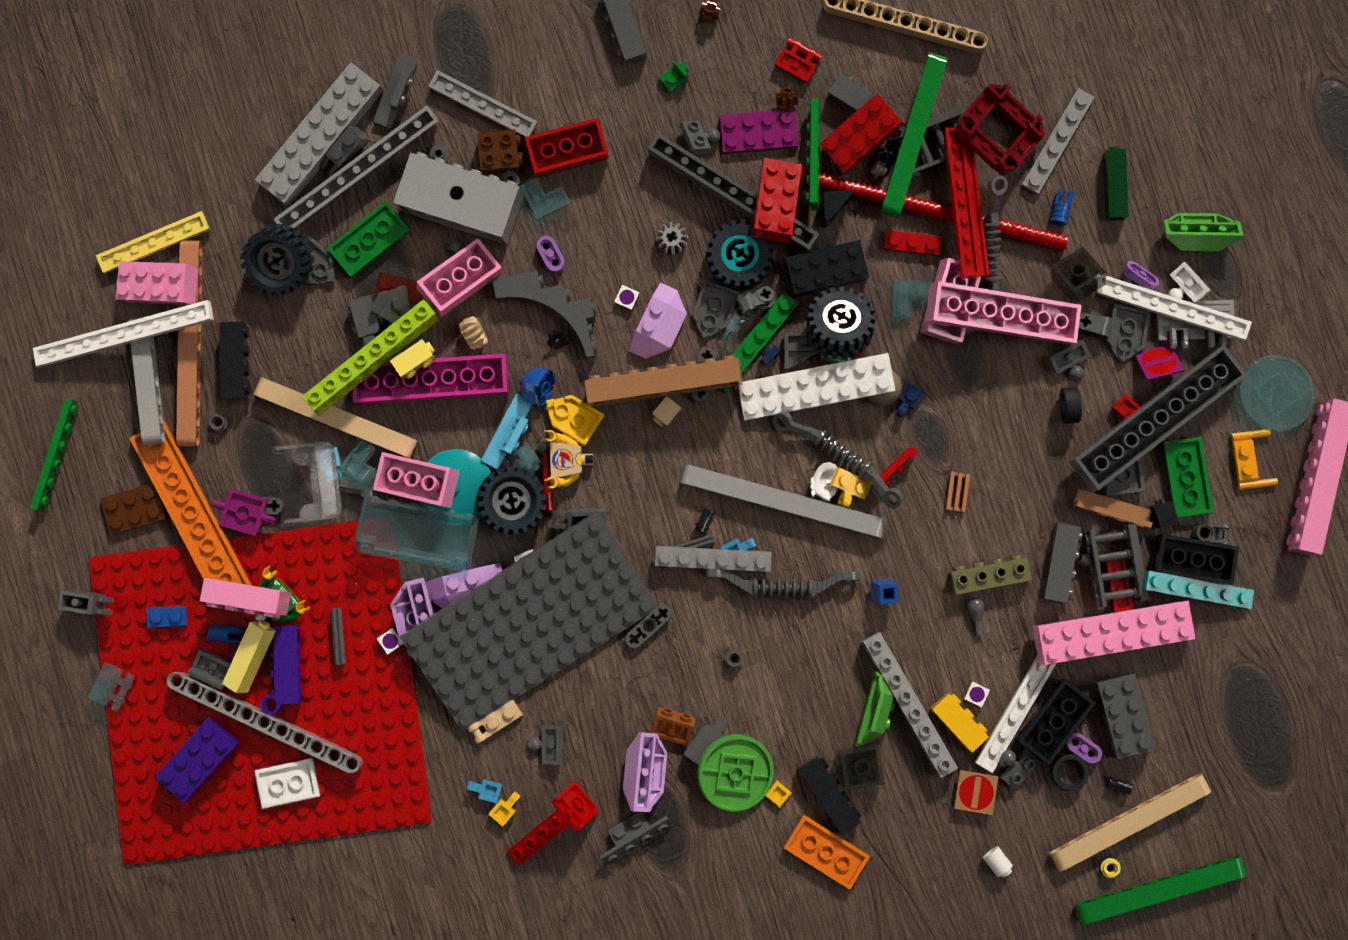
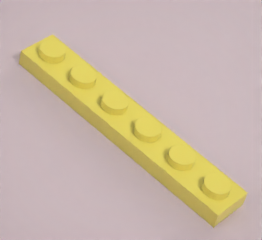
M200 211L100 253L96 257L102 272L106 274L118 269L119 261L135 262L181 241L209 231L210 228L204 213Z

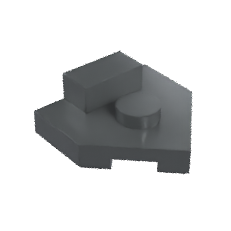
M400 286L390 291L379 292L369 309L393 324L410 310L407 287Z

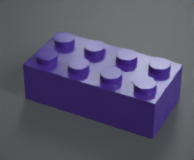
M209 717L157 773L155 778L181 802H188L241 742L214 717Z

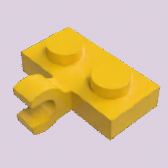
M837 467L830 485L842 490L837 503L849 507L852 495L865 500L871 482Z

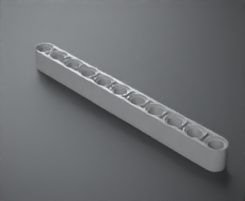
M687 464L684 466L680 481L684 485L876 538H882L887 521L877 516Z
M184 672L171 673L167 678V685L172 690L345 772L354 773L362 768L363 760L359 755L273 714H265L260 708L220 689H214L203 681L194 680L192 676ZM177 675L182 679L180 686L174 683ZM193 684H197L199 686V692L197 694H194L192 692L191 688ZM211 692H214L217 696L214 703L209 700ZM229 700L234 703L232 711H229L226 707ZM245 709L251 710L252 716L250 719L244 717ZM263 717L268 718V727L262 726L261 719ZM281 725H284L287 729L285 736H282L278 731ZM299 733L304 736L303 744H299L296 741V736ZM315 742L321 743L322 750L320 752L314 750L313 745ZM333 750L339 752L340 757L337 761L331 758ZM351 758L357 761L355 769L350 768L348 765Z

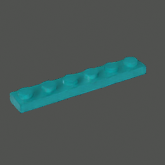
M1145 571L1143 590L1245 609L1252 608L1254 590L1154 571Z

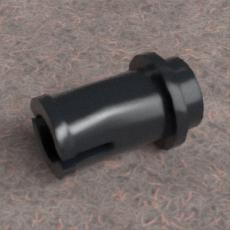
M704 508L698 523H695V530L703 534L709 531L708 526L715 512H710L709 509Z
M1110 776L1107 788L1122 792L1123 795H1130L1133 784L1130 781L1125 782Z

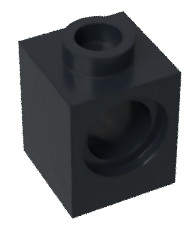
M1166 498L1154 501L1155 505L1150 506V510H1153L1152 517L1156 528L1179 523L1173 500L1168 502Z

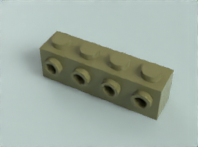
M1021 555L1010 557L1011 561L1003 562V558L991 560L992 564L985 566L984 562L972 564L973 568L965 569V565L954 567V571L949 572L953 595L1031 581L1032 577L1028 558H1022Z

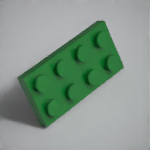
M384 201L328 246L327 249L348 275L353 278L411 230L390 204Z
M1202 437L1162 442L1171 501L1173 500L1177 517L1213 513L1214 508Z

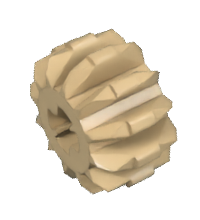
M472 316L459 323L460 331L471 349L481 348L488 343L485 331L477 318Z

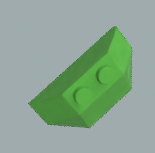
M1178 213L1163 222L1166 238L1181 251H1221L1243 238L1241 222L1233 221L1219 214Z
M874 671L854 744L856 747L869 743L889 729L891 720L888 719L890 711L893 712L896 701L893 700L894 696L882 674L878 671Z

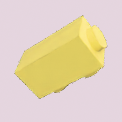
M422 339L390 360V362L402 379H409L417 374L416 370L421 367L426 368L433 363L432 360L435 357L432 353L435 350L430 342L425 343Z

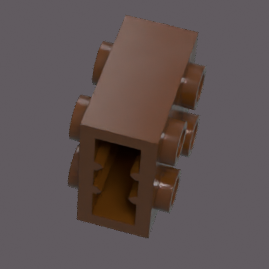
M515 129L477 133L480 167L483 175L520 171V165H523L522 153H518V147L521 146V137L517 135Z

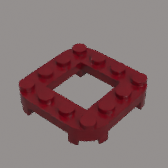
M991 83L960 116L955 132L992 169L1000 175H1005L1017 169L1039 141L1044 138L1045 132L1041 122L1043 118L1040 114L1035 117L1008 92L1011 89L1010 86L1007 84L1002 86ZM994 107L1021 131L1020 135L1006 152L978 128Z

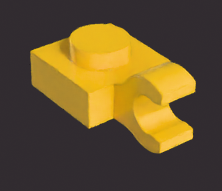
M515 791L506 802L501 798L488 815L503 827L516 812L512 806L521 796Z

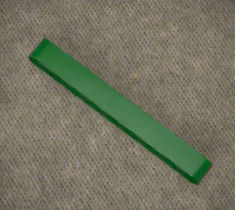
M931 52L928 54L880 213L897 218L900 216L947 57Z
M1233 856L1084 900L1075 905L1081 924H1088L1247 876L1242 857Z

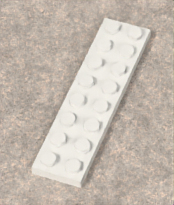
M889 353L745 381L743 385L738 386L745 421L773 416L780 411L793 412L896 391Z

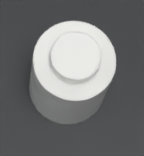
M998 846L983 856V859L997 877L1002 876L1004 878L1012 872L1011 868L1013 865Z

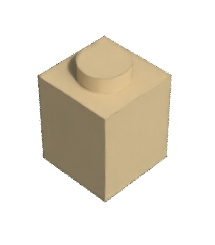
M666 396L652 413V416L655 417L653 421L660 427L663 425L668 427L682 408Z

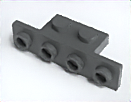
M400 53L374 118V123L389 129L392 128L400 106L403 107L406 96L404 95L406 90L411 88L413 82L412 75L418 62L416 58Z
M638 812L608 830L616 846L600 855V858L606 866L614 864L622 856L634 852L640 845L647 844L655 836L667 832L673 825L667 816L649 825L643 812Z

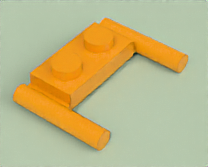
M1270 429L1231 433L1239 490L1278 485L1277 478L1257 479L1259 476L1252 439L1271 436Z

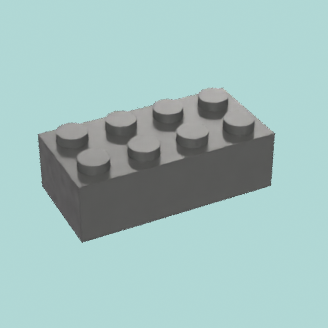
M1128 673L1093 682L1113 758L1121 759L1156 750L1136 674Z

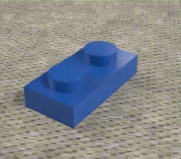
M187 606L147 608V627L188 625Z

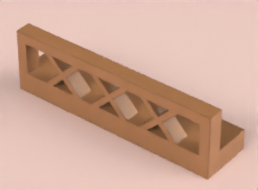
M1077 489L1072 505L1073 508L1127 524L1136 523L1137 527L1143 529L1152 527L1153 522L1149 521L1153 510L1082 489Z

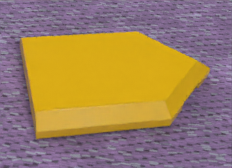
M573 395L546 400L552 427L583 446L588 443L605 415Z

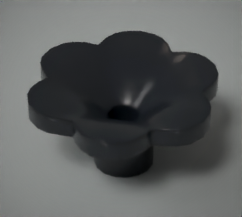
M562 329L554 330L548 335L547 345L554 349H560L569 343L570 334Z

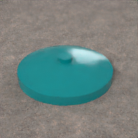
M462 449L446 450L433 456L427 463L460 470L451 508L420 501L424 510L438 522L451 526L466 525L479 519L481 515L477 510L476 496H478V489L482 485V481L492 473L488 465L482 462L481 458L476 454Z

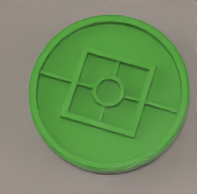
M730 734L715 740L702 754L697 769L698 785L704 797L715 807L729 812L744 811L758 804L769 791L774 775L772 758L767 749L756 739L744 734Z

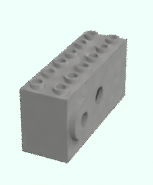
M417 152V154L410 153L393 203L401 212L507 245L524 194L516 182L510 180L503 182L497 176L489 175L487 177L481 175L482 172L471 169L468 171L459 164L453 163V165H449L443 159L435 158L433 160L428 158V155ZM463 195L461 199L456 200L458 196Z

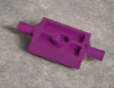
M230 488L228 497L224 502L212 500V503L215 504H211V507L221 510L222 516L219 526L258 536L263 522L275 525L273 521H276V517L266 515V506L269 500Z

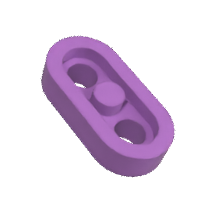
M550 236L539 238L537 250L548 270L560 272L565 266V260L554 239ZM549 244L550 248L545 250L543 245ZM554 260L559 261V264L557 266L552 265V262Z
M1128 261L1123 267L1124 275L1128 279L1134 280L1141 287L1154 291L1159 285L1158 278L1138 263Z
M1074 732L1065 744L1071 752L1088 763H1097L1102 757L1101 748L1080 733ZM1076 738L1078 744L1073 746L1072 740ZM1089 750L1094 751V755L1092 757L1088 756Z

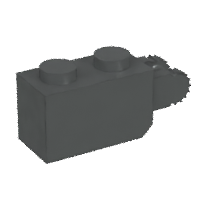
M841 73L827 94L829 99L853 114L872 98V92H870L866 85H859L854 82L851 76Z
M349 126L325 153L326 157L320 163V167L324 169L333 162L335 165L328 172V175L331 177L342 167L354 160L370 139L358 127Z
M371 295L350 300V306L347 307L350 318H353L355 325H352L355 336L364 340L366 345L383 331L379 315L369 309L374 302V298Z
M567 508V511H552V516L567 517L568 522L552 523V528L569 529L596 511L599 512L606 523V508Z
M76 589L60 590L58 610L91 615H112L113 610L105 608V603H112L114 598L107 597L106 594Z
M724 716L719 717L712 726L704 724L683 754L696 764H699L700 758L707 747L715 740L725 736L722 732L728 724L727 718Z

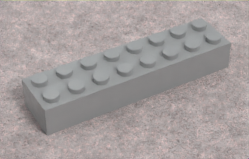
M350 62L255 178V181L289 208L321 169L320 163L326 157L325 153L349 126H356L382 94V87Z

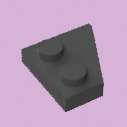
M784 332V370L822 352V349L818 352L814 349L815 343L810 344L808 340L809 335L807 336L806 332Z

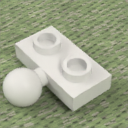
M1183 262L1170 274L1180 287L1171 289L1168 293L1169 296L1182 300L1183 294L1186 293L1194 303H1197L1211 291L1186 262Z

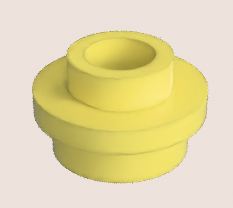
M1113 858L1105 859L1100 867L1102 874L1108 878L1116 877L1121 869L1119 862ZM1109 864L1113 865L1112 871L1107 870Z

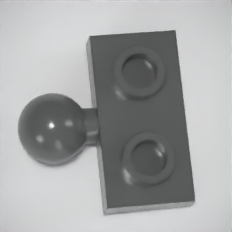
M699 120L681 122L680 128L693 155L710 153L711 147L709 143L715 144L720 140V133L716 129H709L704 133Z
M1079 339L1077 343L1070 344L1047 357L1054 373L1059 374L1070 368L1069 377L1072 380L1078 381L1084 376V370L1082 367L1077 366V364L1091 356L1084 340Z
M542 725V741L538 737H531L527 741L529 751L538 752L542 749V764H563V725Z
M1026 748L1017 758L1014 752L1010 750L1004 751L1001 754V762L1009 767L1002 773L1000 778L1015 791L1040 761Z

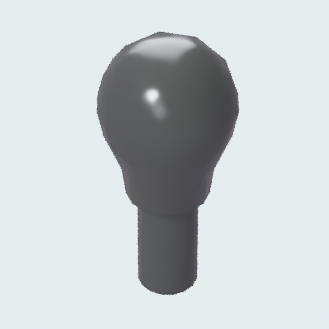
M980 598L970 599L967 605L974 621L976 635H983L982 619L985 605Z

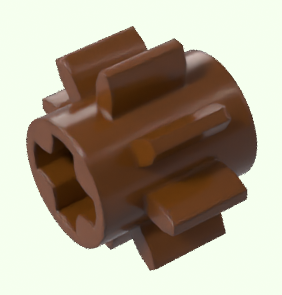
M718 0L703 1L699 14L703 15L702 20L711 23L712 19H718L722 7L717 5Z
M790 87L781 88L780 93H776V105H780V109L784 111L793 110L794 105H798V93H794V89Z

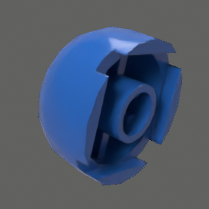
M536 367L523 375L520 379L521 393L525 400L537 406H544L546 400H549L553 391L549 390L551 384L555 385L554 372Z

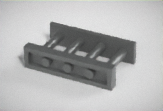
M961 107L929 118L926 131L931 130V132H934L943 158L933 161L923 138L920 150L926 164L914 168L911 180L920 177V174L947 164L941 128L942 125L947 123L952 128L957 127L958 119L963 114ZM906 128L896 131L888 138L891 145L896 143L900 148Z
M1136 523L1124 525L1122 532L1095 536L1094 530L1086 531L1087 535L1084 536L1086 547L1089 546L1096 586V592L1094 593L1096 604H1099V607H1107V600L1133 596L1137 598V601L1149 600L1148 591L1143 590L1145 573ZM1121 539L1127 541L1128 548H1126V551L1098 555L1096 543ZM1125 558L1130 560L1131 567L1129 570L1101 574L1099 562ZM1129 577L1134 581L1132 589L1104 592L1103 581Z

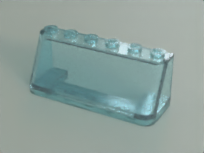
M377 496L364 497L355 537V550L364 554L451 570H470L479 518L469 513L464 515L457 514L453 510L439 511L431 506L423 508L415 503L402 504L393 499L388 501L380 500Z

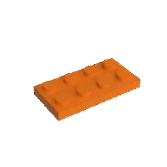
M804 814L783 847L849 890L870 858V855Z

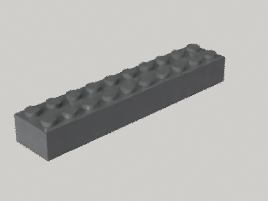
M1222 345L1075 456L1069 463L1092 492L1098 491L1245 378L1247 374L1227 348Z

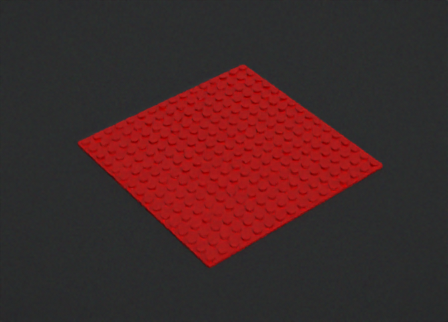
M388 516L258 534V536L249 535L228 538L252 586L259 587L263 577L262 571L270 566L269 571L271 573L275 570L277 571L274 577H278L301 601L305 600L303 603L304 608L310 607L309 611L303 613L295 621L281 623L280 621L274 622L271 618L266 620L272 629L273 626L300 625L302 703L284 704L282 710L273 715L359 755L363 760V765L360 770L354 773L345 772L172 690L167 685V678L171 673L184 672L187 674L201 648L230 662L233 661L240 644L208 641L210 624L244 626L246 632L250 622H258L254 617L256 614L225 610V605L224 609L208 607L206 602L200 601L204 579L185 544L95 556L89 559L92 592L106 594L107 597L114 598L112 603H105V608L113 610L112 615L95 614L124 864L129 865L431 822L432 816L412 658L408 655V649L404 644L387 655L377 640L378 637L392 628L397 632L390 604L402 587L393 517ZM187 606L188 625L147 627V608ZM333 608H341L345 665L337 666L334 662L330 611ZM245 632L231 633V635L243 637ZM270 642L248 692L235 693L228 687H224L222 691L261 709V700L267 695H272V689H275L274 681L271 679V670L274 669V661H271V650H274L273 642ZM177 675L174 683L180 686L182 679ZM193 684L191 688L192 692L194 694H197L199 692V686L197 684ZM211 692L209 700L214 703L217 696L214 692ZM270 698L267 706L270 710L274 711L277 703L273 698ZM231 700L226 704L229 711L234 709V703ZM245 709L244 717L250 719L252 712L249 709ZM214 717L241 744L188 802L183 803L158 781L155 776L207 718ZM267 717L261 719L263 727H268L269 725ZM281 725L278 731L282 736H285L287 729L284 725ZM299 733L296 736V741L299 744H303L304 736ZM315 742L313 748L316 752H320L322 745L319 742ZM333 750L331 758L337 761L340 757L339 752ZM313 758L320 797L262 809L255 770ZM351 758L348 762L349 767L355 769L357 761Z

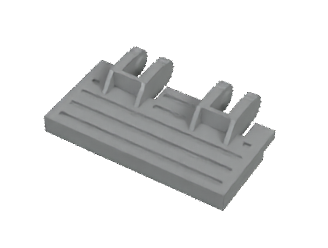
M1234 300L1198 301L1194 303L1234 316ZM1156 313L1158 341L1167 340V332H1169L1171 349H1176L1177 347L1176 332H1181V345L1185 349L1188 348V340L1206 339L1205 331H1207L1208 347L1214 348L1215 332ZM1219 333L1220 346L1224 345L1226 347L1227 338L1232 337Z

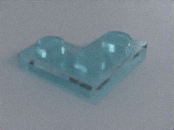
M537 178L520 186L537 221L571 204L563 186L546 194Z
M894 279L892 318L911 319L912 300L928 301L929 286L932 281Z
M360 439L338 470L360 484L367 486L377 473V470L366 463L377 449L370 443Z

